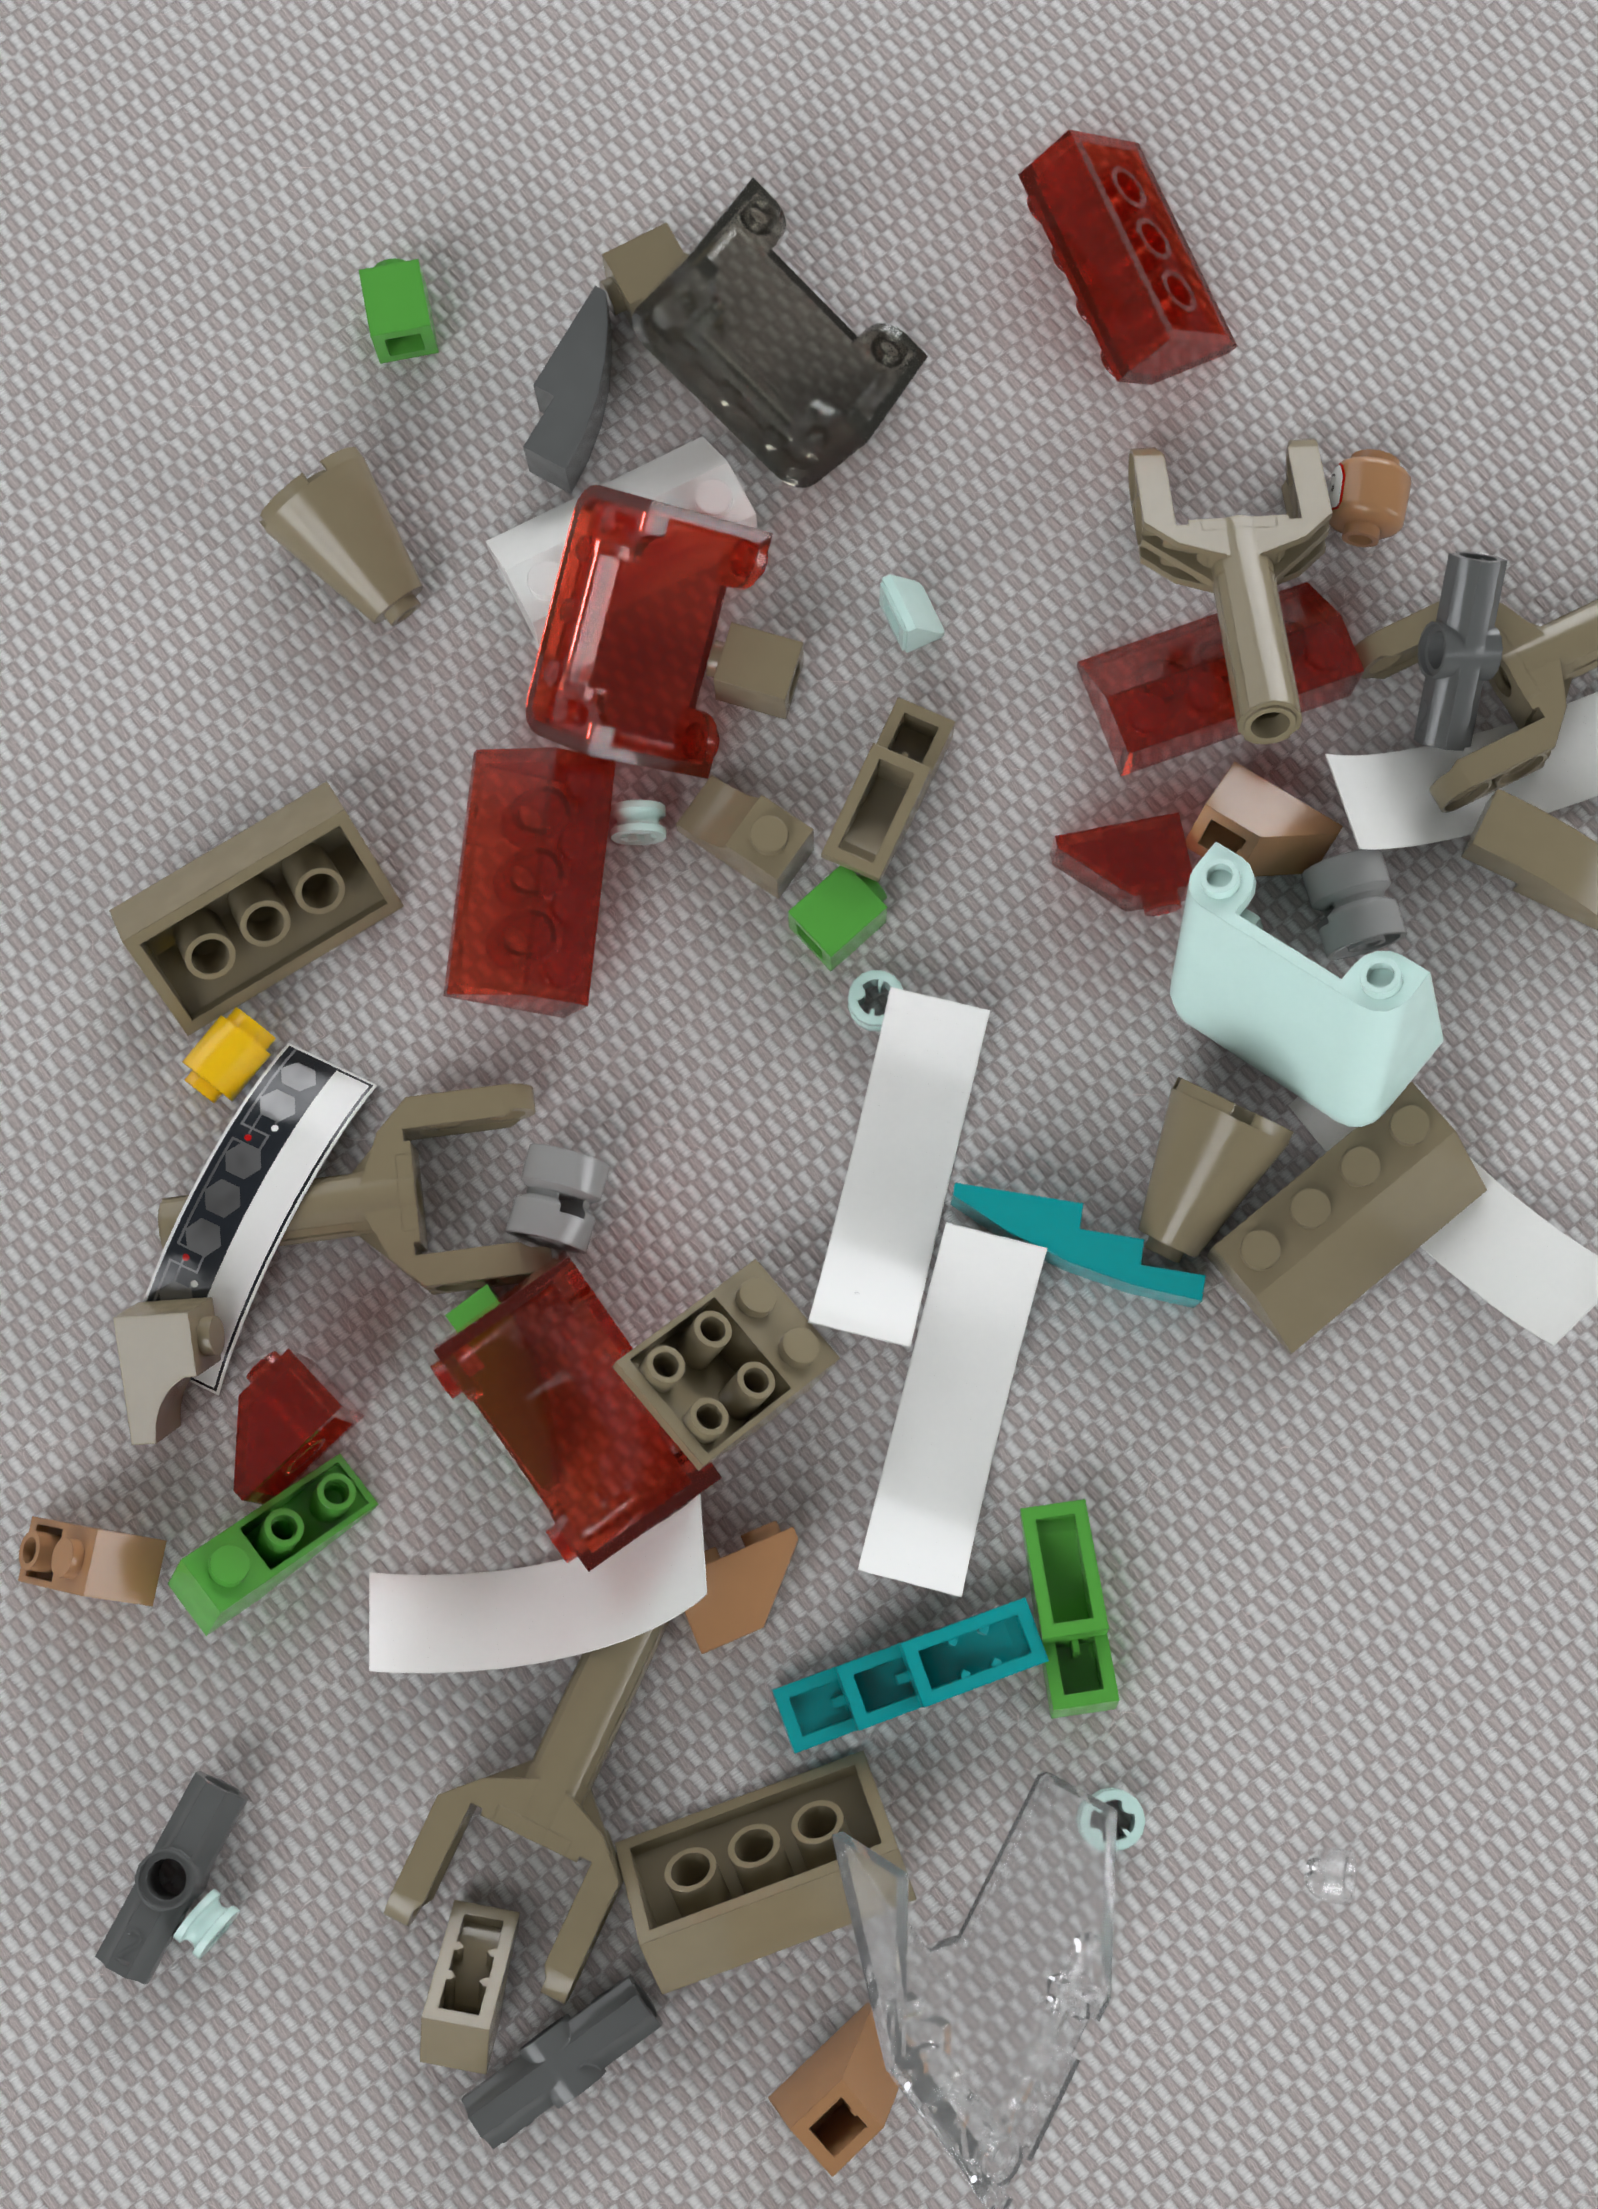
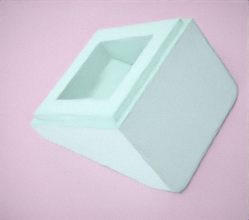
M891 574L882 578L879 604L902 651L905 650L908 653L944 636V628L924 587L919 582Z

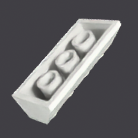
M702 436L485 542L541 649L758 543L756 513L730 464Z

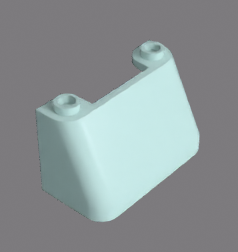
M1215 842L1195 866L1189 878L1170 985V996L1177 1015L1185 1023L1335 1121L1349 1127H1363L1376 1122L1385 1114L1444 1041L1431 972L1398 953L1375 951L1359 959L1342 979L1262 930L1261 918L1246 908L1252 900L1256 888V880L1250 864L1238 854Z

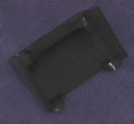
M753 177L731 199L638 305L632 315V326L640 342L772 473L786 484L797 488H807L820 481L869 441L928 356L906 333L898 327L887 323H876L857 336L772 250L786 231V218L783 209L777 201Z

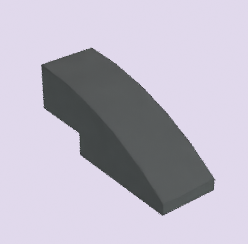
M597 286L591 291L533 385L539 411L544 414L523 446L529 472L570 494L590 459L602 426L610 390L612 364L611 320L606 291Z

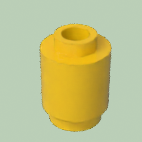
M235 1007L227 1018L222 1015L219 1016L182 1061L192 1070L184 1080L214 1104L222 1094L233 1102L271 1056L266 1050L276 1038L250 1016Z

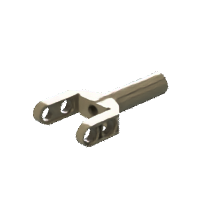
M1297 439L1289 440L1285 466L1286 480L1281 487L1286 514L1266 516L1235 515L1226 518L1188 520V524L1176 525L1165 455L1157 450L1156 447L1130 449L1128 483L1140 563L1175 584L1214 593L1238 733H1241L1246 741L1264 745L1278 743L1289 738L1297 729L1299 730L1303 720L1277 585L1299 577L1326 551L1325 538L1329 534V520L1332 517V508L1317 440Z
M1598 599L1542 626L1529 623L1506 605L1499 603L1495 627L1499 630L1502 637V660L1497 673L1489 682L1519 730L1456 760L1450 771L1431 785L1429 792L1441 812L1447 813L1457 810L1496 791L1498 788L1500 789L1543 768L1545 761L1551 754V750L1555 748L1567 708L1566 698L1571 681L1598 667ZM1440 601L1370 634L1354 646L1349 653V659L1362 679H1385L1417 664L1418 643L1421 633L1431 621L1436 622Z
M512 1083L405 1097L376 1132L372 1148L351 1174L314 1178L286 1229L279 1246L359 1236L433 1295L481 1289L486 1284L490 1287L540 1281L554 1275L551 1249L548 1247H530L521 1242L429 1254L422 1253L429 1251L419 1152L411 1141L511 1128L521 1119L535 1114L533 1087L527 1084ZM189 1195L162 1198L158 1209V1228L163 1249Z
M670 1621L626 1641L581 1654L532 1760L437 1795L387 1901L384 1911L386 1916L409 1927L422 1906L434 1898L478 1806L483 1809L480 1814L481 1816L576 1863L583 1858L592 1862L544 1964L545 1981L541 1988V1993L563 2004L567 2003L624 1883L618 1856L611 1835L604 1827L592 1787Z

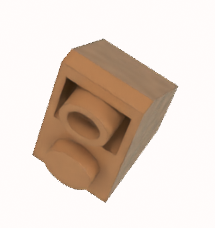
M1234 761L1206 802L1182 845L1203 857L1213 844L1218 842L1248 862L1254 877L1302 874L1307 868L1321 862L1343 826Z
M32 1516L29 1532L24 1536L20 1545L19 1563L21 1569L18 1581L84 1597L153 1607L167 1541Z
M773 1521L741 1535L740 1537L745 1548L724 1557H720L716 1547L704 1551L707 1595L685 1611L701 1654L766 1626L799 1542L794 1527L781 1532L777 1521Z
M867 2002L783 2082L768 2099L788 2128L833 2177L884 2128L913 2053Z

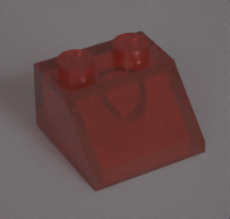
M289 1348L281 1356L277 1351H273L261 1359L246 1376V1379L251 1384L238 1397L233 1491L242 1501L263 1505L289 1488L364 1417L362 1412L313 1360Z

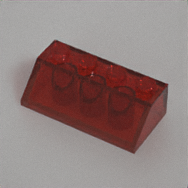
M1069 129L1018 174L1028 195V208L1035 219L1042 224L1052 245V258L1057 267L1066 274L1077 297V311L1081 318L1090 325L1101 348V361L1117 382L1152 385L1226 355L1238 347L1139 143Z
M1308 582L1278 591L1301 712L1303 713L1351 696L1364 673V668L1341 614ZM1217 613L1077 662L1078 671L1120 776L1241 734L1238 733Z
M558 747L480 749L473 753L444 997L565 1018L588 1006L616 760Z

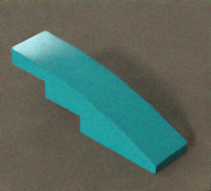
M955 1183L950 1205L995 1235L1047 1248L1044 1261L1064 1271L1129 1294L1195 1308L1202 1302L1206 1275L1141 1265L1145 1239L1080 1229L1084 1203Z
M1026 1597L772 1689L771 1692L792 1751L796 1754L854 1731H860L916 1709L928 1707L1048 1662L1049 1659Z

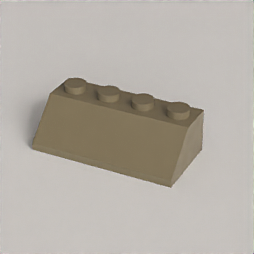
M326 781L112 908L109 912L122 943L187 1036L219 1018L220 1015L226 1014L401 909L404 905Z
M1410 1082L1383 1116L1372 1124L1356 1127L1214 1245L1206 1257L1291 1355L1485 1193L1487 1189L1454 1128L1414 1083Z
M864 1750L615 1843L639 1946L662 1995L917 1899Z

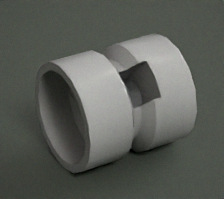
M1359 849L1339 854L1312 865L1302 873L1301 876L1311 908L1322 911L1325 916L1317 924L1326 957L1329 960H1340L1367 954L1394 944L1407 935L1397 900L1385 897L1384 894L1391 885V880L1381 850Z
M530 1144L520 1177L528 1187L527 1192L515 1197L506 1232L517 1238L542 1246L572 1253L586 1254L596 1220L588 1209L590 1204L601 1201L610 1169L609 1164L572 1150L545 1144Z

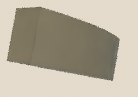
M900 697L897 698L877 743H873L822 850V858L880 882L911 825L952 741L955 721Z
M1498 788L1485 804L1461 857L1515 882L1516 884L1512 891L1598 930V843L1536 806Z

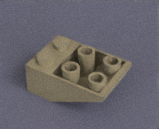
M754 1259L617 1360L612 1368L699 1471L769 1423L812 1389L840 1357L814 1326L808 1323V1319L757 1259Z

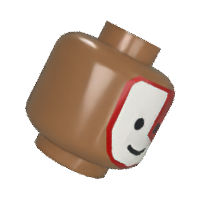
M1365 449L1354 452L1351 458L1343 460L1334 468L1328 492L1332 508V517L1329 520V525L1334 530L1342 533V540L1347 544L1357 547H1373L1379 543L1380 539L1392 537L1403 528L1411 490V476L1400 466V460L1385 451Z

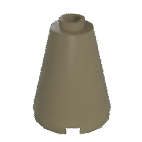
M346 447L320 460V463L326 470H322L308 479L301 473L288 483L264 507L260 514L263 520L259 522L267 534L374 624L387 619L391 626H395L408 618L421 606L416 596L422 591L423 585L365 458L356 447Z
M1178 1077L1170 1091L1138 1228L1141 1232L1149 1235L1144 1247L1176 1263H1180L1184 1253L1197 1258L1289 1145L1288 1143L1294 1132Z

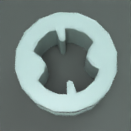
M642 799L617 802L610 807L611 818L617 820V826L610 830L612 841L624 845H650L662 842L667 838L666 828L659 824L660 819L666 816V807L661 802Z
M871 970L862 973L853 981L849 989L848 1010L851 1018L859 1027L868 1031L880 1032L884 1014L874 1016V1008L868 1014L860 1007L865 1002V989L878 986V994H881L883 988L890 991V987L902 990L903 988L894 975L882 970Z
M1110 1787L1100 1789L1088 1798L1083 1807L1082 1823L1085 1832L1093 1842L1104 1849L1119 1851L1128 1849L1137 1843L1144 1831L1145 1816L1142 1806L1135 1797L1124 1790ZM1110 1800H1118L1119 1809L1131 1815L1129 1828L1125 1829L1120 1826L1119 1829L1123 1835L1116 1838H1108L1107 1828L1096 1824L1095 1821L1098 1809L1100 1808L1106 1812L1108 1809L1104 1803Z
M216 1889L211 1890L197 1904L173 1936L179 1943L184 1940L190 1941L194 1946L192 1954L197 1959L202 1958L215 1945L240 1912L234 1905L229 1908L222 1906L219 1900L221 1893Z

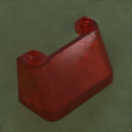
M591 485L585 489L578 498L572 514L527 695L525 711L526 721L530 730L536 735L588 756L708 779L713 759L719 749L720 738L713 717L707 712L697 709L696 704L726 589L729 587L737 590H746L754 585L757 579L762 576L768 563V550L773 533L601 485Z
M563 1251L434 1346L433 1351L439 1360L430 1367L452 1399L464 1393L471 1402L475 1403L547 1506L555 1524L545 1531L558 1552L567 1563L578 1557L587 1571L590 1572L722 1477L712 1462L698 1471L612 1368L615 1362L630 1352L633 1347L567 1252Z

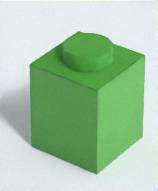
M396 258L386 259L377 263L374 267L360 269L359 276L370 337L380 364L439 353L428 290L419 259L409 261Z
M839 866L788 911L789 928L831 972L886 923L887 906L883 902L887 899V895L877 881L859 873L856 875L854 871Z

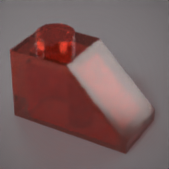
M1179 812L1057 835L1054 837L1050 850L1053 866L1125 912L1143 909L1145 916H1159L1180 909L1182 907L1181 902L1186 900L1192 867Z

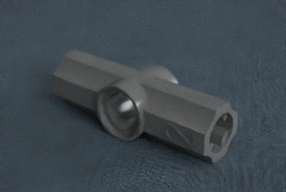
M1455 551V553L1448 554L1436 622L1431 621L1425 626L1418 643V664L1421 673L1425 676L1413 740L1422 745L1454 751H1464L1465 748L1471 747L1483 682L1489 681L1495 676L1502 660V637L1499 630L1495 627L1507 566V560L1465 551Z
M201 1771L195 1772L152 1853L148 1854L138 1865L135 1874V1884L95 1955L107 1969L125 1979H132L144 1985L151 1981L173 1940L176 1930L184 1920L193 1901L206 1889L210 1878V1870L249 1799L238 1788ZM167 1858L178 1861L186 1872L184 1890L178 1895L169 1893L160 1882L159 1871Z
M631 1974L622 1981L619 1980L574 2016L570 2017L569 2014H566L545 2028L518 2050L520 2052L518 2057L465 2094L461 2101L465 2106L469 2120L480 2137L485 2139L493 2149L501 2143L507 2142L553 2105L559 2109L579 2096L607 2072L605 2067L660 2028L663 2022L642 1986L635 1981Z

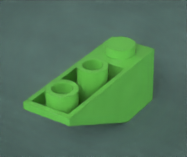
M339 1453L182 1558L170 1578L168 1586L205 1636H207L265 1596L374 1510L378 1503Z

